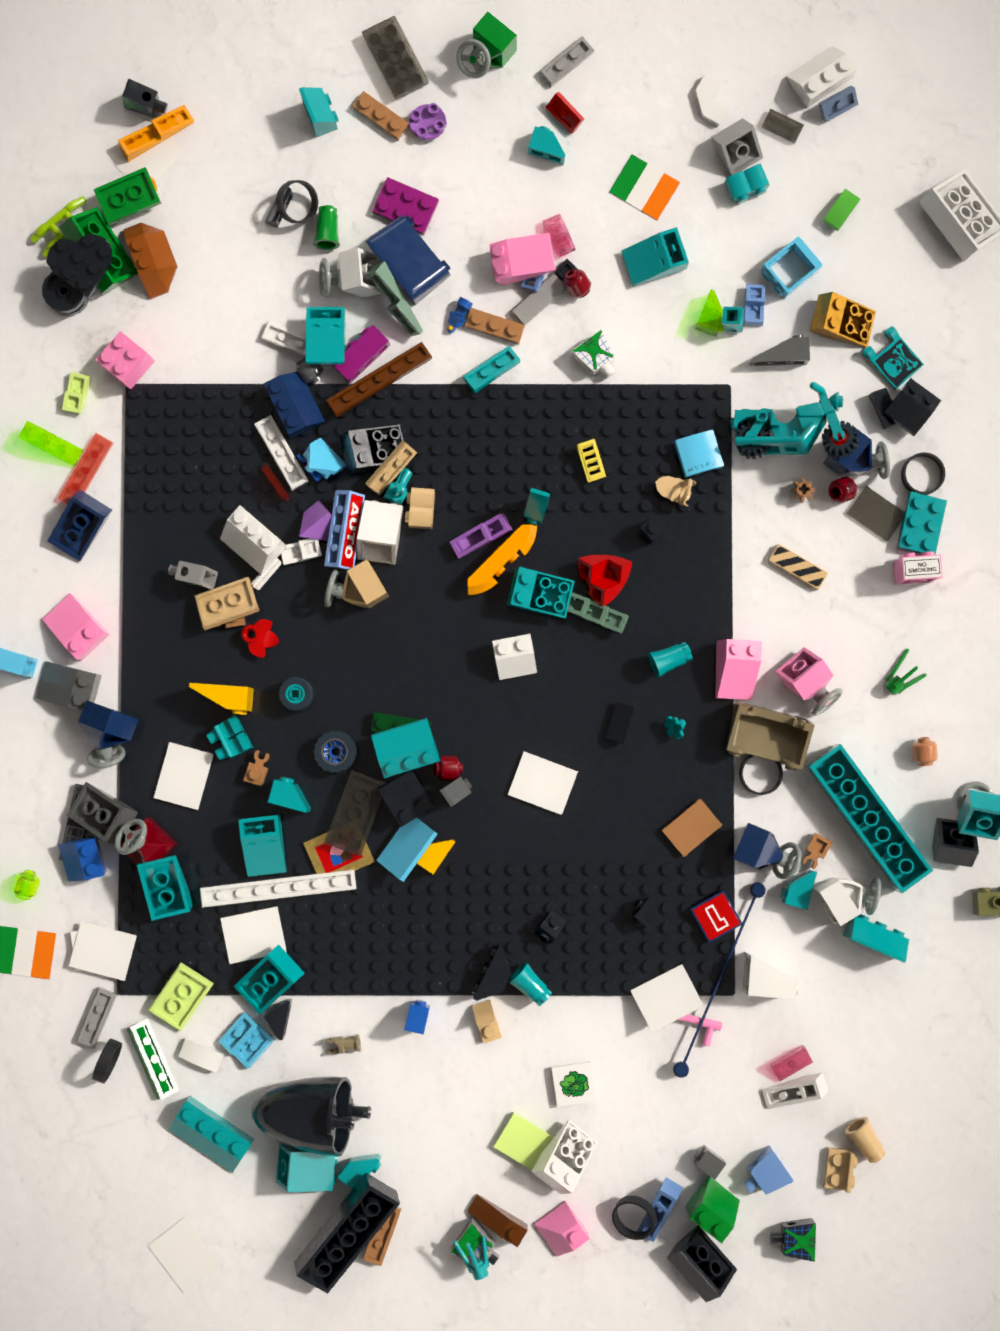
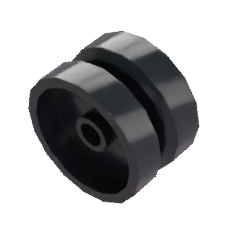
M51 272L43 282L42 296L45 302L57 313L64 316H74L86 308L89 298L55 275L54 272Z

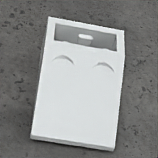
M567 1120L540 1154L532 1173L559 1194L573 1193L597 1141L572 1121Z

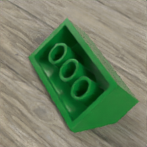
M98 207L69 217L59 227L66 239L75 242L86 234H96L105 238L111 244L113 261L97 286L101 294L117 288L138 275L136 267Z

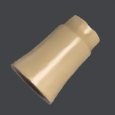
M868 1117L858 1118L846 1127L845 1133L870 1163H876L886 1155L883 1145L877 1138Z

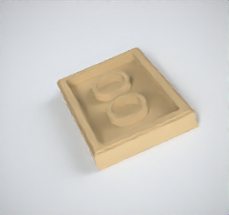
M249 577L194 596L204 630L259 611Z

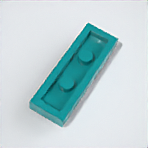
M508 346L464 375L463 380L476 393L518 365L520 358Z

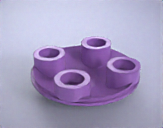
M436 103L421 105L410 112L409 126L412 133L419 139L433 140L444 132L447 124L446 116Z

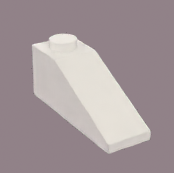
M823 1073L803 1076L762 1090L768 1109L819 1100L828 1092Z

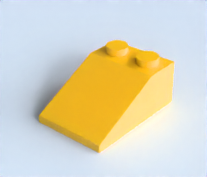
M189 683L190 688L222 707L232 710V714L247 715V711L252 712L253 688Z

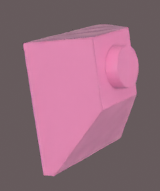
M566 1201L534 1223L557 1257L574 1251L589 1240L588 1231Z

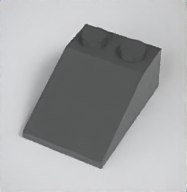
M45 661L36 698L83 710L86 700L95 703L102 675Z
M85 782L67 816L104 842L115 845L118 831L125 823L135 819L138 812L117 798Z

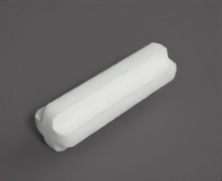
M277 558L263 575L259 573L251 585L256 590H260L280 567L282 562Z

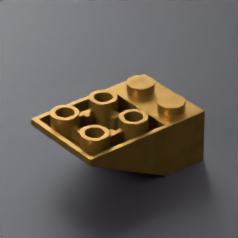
M835 292L819 294L810 331L826 338L866 348L876 311Z

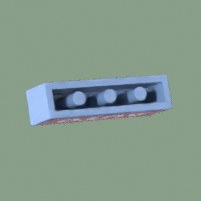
M349 490L335 491L324 566L338 570H349L355 566L357 536L365 495Z

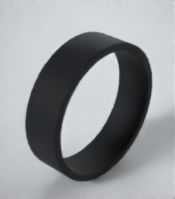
M288 181L277 192V210L281 217L290 223H306L317 212V193L313 186L306 181ZM293 183L303 185L311 197L310 211L300 221L289 217L283 205L284 193Z
M927 452L917 453L904 463L901 470V480L909 492L929 495L942 486L946 474L945 467L936 455ZM920 456L928 457L938 465L940 481L934 490L928 492L918 491L908 483L906 467L911 459Z
M749 755L745 758L739 770L740 781L745 789L753 794L766 795L774 792L780 786L783 779V769L780 762L775 761L779 769V779L776 785L767 792L759 793L751 790L744 781L743 769L746 762L754 757V755Z
M112 1038L108 1040L96 1063L92 1075L93 1080L103 1084L108 1080L120 1055L121 1042Z
M628 1195L621 1198L616 1204L612 1213V1221L617 1231L624 1237L631 1240H643L652 1233L656 1225L657 1216L653 1206L647 1200L639 1196ZM623 1204H634L641 1207L651 1219V1228L643 1232L627 1228L618 1217V1207Z

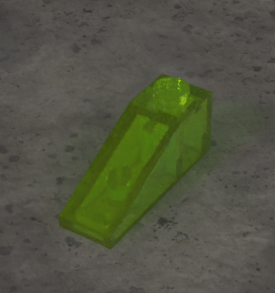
M26 421L18 437L24 442L74 467L84 451L29 421Z

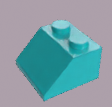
M299 88L303 105L316 137L337 130L336 122H339L335 110L331 111L329 105L332 102L328 93L324 94L322 88Z
M287 777L274 779L268 803L305 813L310 812L311 807L299 785L293 783L294 779Z

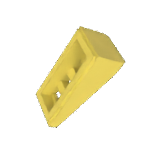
M595 439L577 444L576 449L587 482L590 483L605 478L606 474ZM592 447L593 450L583 453V449ZM595 455L594 458L585 460V457ZM597 462L598 464L596 466H592L589 468L587 467L588 464ZM598 469L600 470V473H596L593 475L589 474V472Z

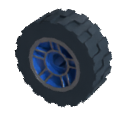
M329 731L317 739L318 741L314 745V758L318 766L330 773H340L349 769L354 764L357 757V746L350 735L342 731ZM337 748L339 754L334 756L332 749Z

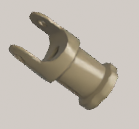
M359 1034L353 1037L344 1038L343 1036L325 1039L326 1043H335L338 1048L328 1050L327 1054L329 1055L343 1054L345 1051L352 1050L361 1051Z

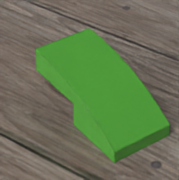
M845 188L823 219V222L839 231L861 199Z

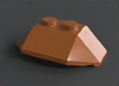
M138 223L123 229L126 243L149 298L153 299L168 293L178 266L165 232L144 223Z

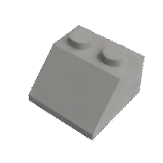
M743 118L711 137L715 152L730 176L741 172L764 158L754 125Z

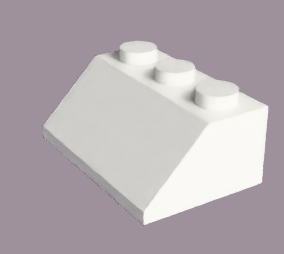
M832 46L786 76V79L805 107L808 108L851 80L858 68L847 53Z
M240 505L227 519L220 538L261 575L287 547Z

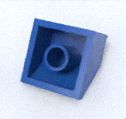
M96 835L58 844L68 882L85 881L105 875L107 870Z

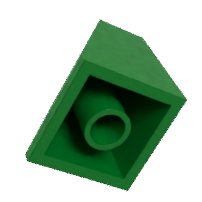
M708 1176L685 1207L690 1219L722 1244L734 1228L740 1200L716 1180Z

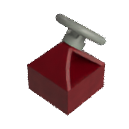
M151 817L144 820L132 819L121 827L115 838L116 851L122 855H128L136 864L165 858L178 845ZM133 825H139L134 831L129 829ZM125 834V840L121 844L122 836Z

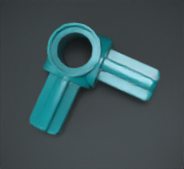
M404 468L396 482L390 483L383 498L397 505H402L408 493L406 486L412 476V472Z

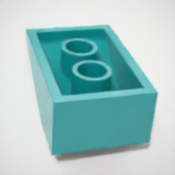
M176 855L137 864L152 921L190 912L193 904Z
M278 944L234 987L256 1012L261 1015L304 972Z

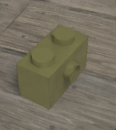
M979 887L978 891H972L974 915H1000V887H998V890H990V887Z

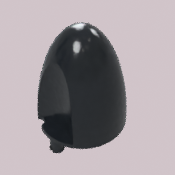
M312 1077L282 1083L265 1091L255 1100L251 1109L253 1121L262 1132L280 1143L311 1153L339 1157L344 1153L351 1130L354 1129L355 1123H352V1121H355V1118L370 1119L371 1113L369 1111H371V1106H355L353 1104L351 1096L352 1086L347 1077Z

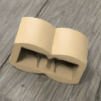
M411 488V492L407 493V504H410V510L406 511L405 523H408L409 528L432 529L435 502L434 489Z

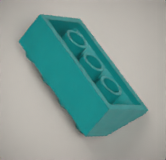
M191 1096L186 1100L168 1129L232 1173L255 1140Z

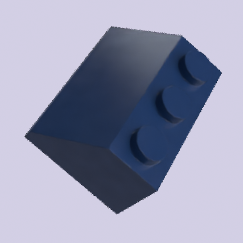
M297 372L279 375L263 383L291 439L325 423L307 384L300 378Z

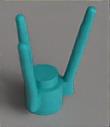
M482 1236L483 1261L481 1258H475L470 1243H466L472 1260L471 1264L457 1241L454 1240L453 1244L466 1264L469 1273H472L474 1280H481L487 1277L489 1274L487 1268L490 1265L487 1257L485 1236Z

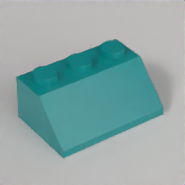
M427 718L371 735L384 778L440 761Z
M862 914L848 921L843 936L903 963L906 962L909 939L904 937V932L894 929L893 932L886 929L887 925L878 921L873 924L868 921L869 917Z

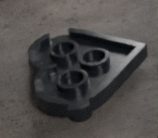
M86 234L77 242L70 239H59L50 247L46 263L55 275L90 298L112 264L111 244L105 238L96 234Z

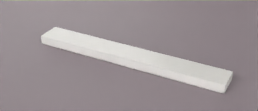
M345 870L200 888L202 907H211L357 888L355 871Z

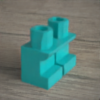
M236 715L214 726L215 729L207 734L211 744L219 740L223 744V747L215 750L219 760L228 757L233 758L253 748Z

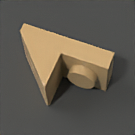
M491 1000L472 1005L483 1044L502 1038Z

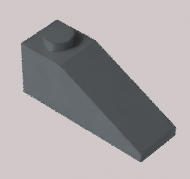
M794 335L792 338L752 358L750 366L807 365L810 361L809 337L804 338L803 335Z
M459 777L440 791L452 807L472 793L470 790L472 785L467 778L462 779V777Z

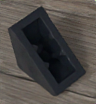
M287 999L264 1015L265 1020L278 1040L285 1038L293 999Z

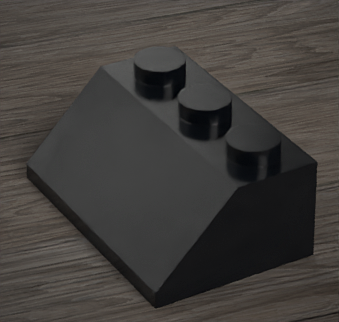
M699 1225L695 1226L674 1246L667 1257L706 1303L721 1297L737 1271V1268Z

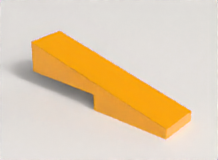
M183 105L151 120L150 125L118 139V146L126 160L130 162L193 124L194 119L186 106Z

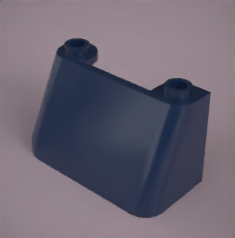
M401 215L370 236L365 242L381 262H386L394 278L417 305L451 276L449 272L451 268L445 260L440 261L412 227L414 222L408 215L406 217Z

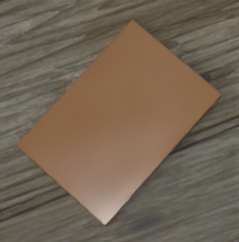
M698 799L680 816L664 827L662 831L681 855L685 857L718 828H721L722 824L705 803Z

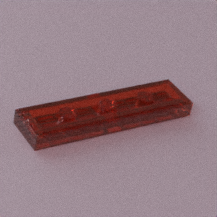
M95 433L58 497L59 500L68 504L71 497L79 489L86 492L114 444L112 441Z

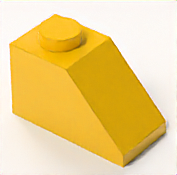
M450 839L431 843L417 864L434 874L456 841Z

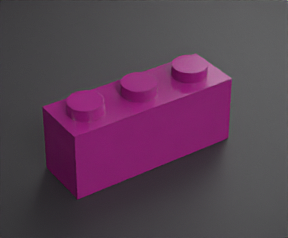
M374 325L370 328L366 327L361 332V337L357 341L353 340L349 343L345 351L344 364H332L333 368L349 384L390 346L389 340Z

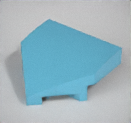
M321 438L310 443L303 454L308 463L306 471L311 473L317 471L326 479L331 474L334 475L346 467V463Z

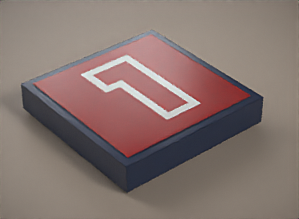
M724 890L689 908L708 943L743 925Z

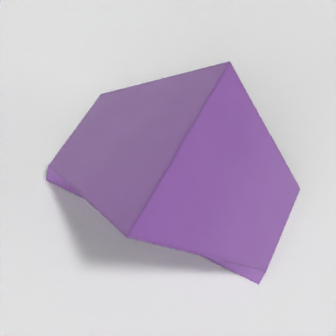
M319 500L304 512L299 537L328 541L332 515Z

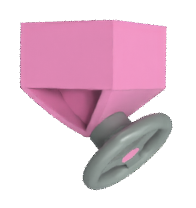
M805 647L775 671L786 688L803 700L815 699L817 705L812 710L814 716H818L829 709L843 693L841 688H836L830 693L826 690L825 687L834 675L822 658Z

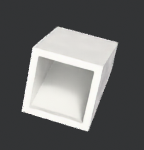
M365 500L357 536V559H367L368 561L395 565L403 506L395 503L387 504L375 500Z
M745 952L743 991L748 996L795 1000L796 995L799 994V983H797L794 977L756 955Z

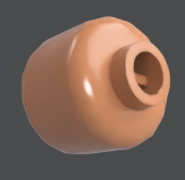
M919 737L918 741L912 743V759L918 766L933 765V762L938 759L937 744L931 741L929 737Z

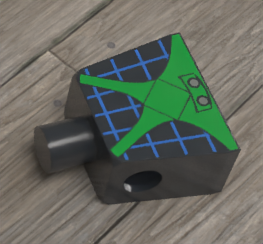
M128 78L122 95L124 108L149 117H153L155 111L162 114L166 113L168 103L159 100L156 90Z
M812 1218L782 1222L781 1233L770 1232V1244L781 1245V1252L785 1256L815 1262L816 1223Z

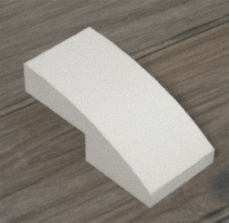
M311 538L287 544L285 550L280 554L283 566L322 556L319 541Z
M185 1038L178 1057L204 1069L217 1072L224 1054L210 1046H204L190 1038Z

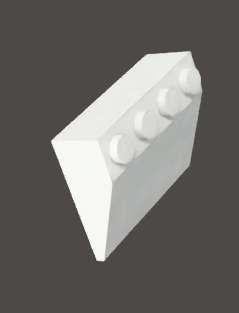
M965 169L932 188L918 201L963 261H966L1000 237L999 213Z

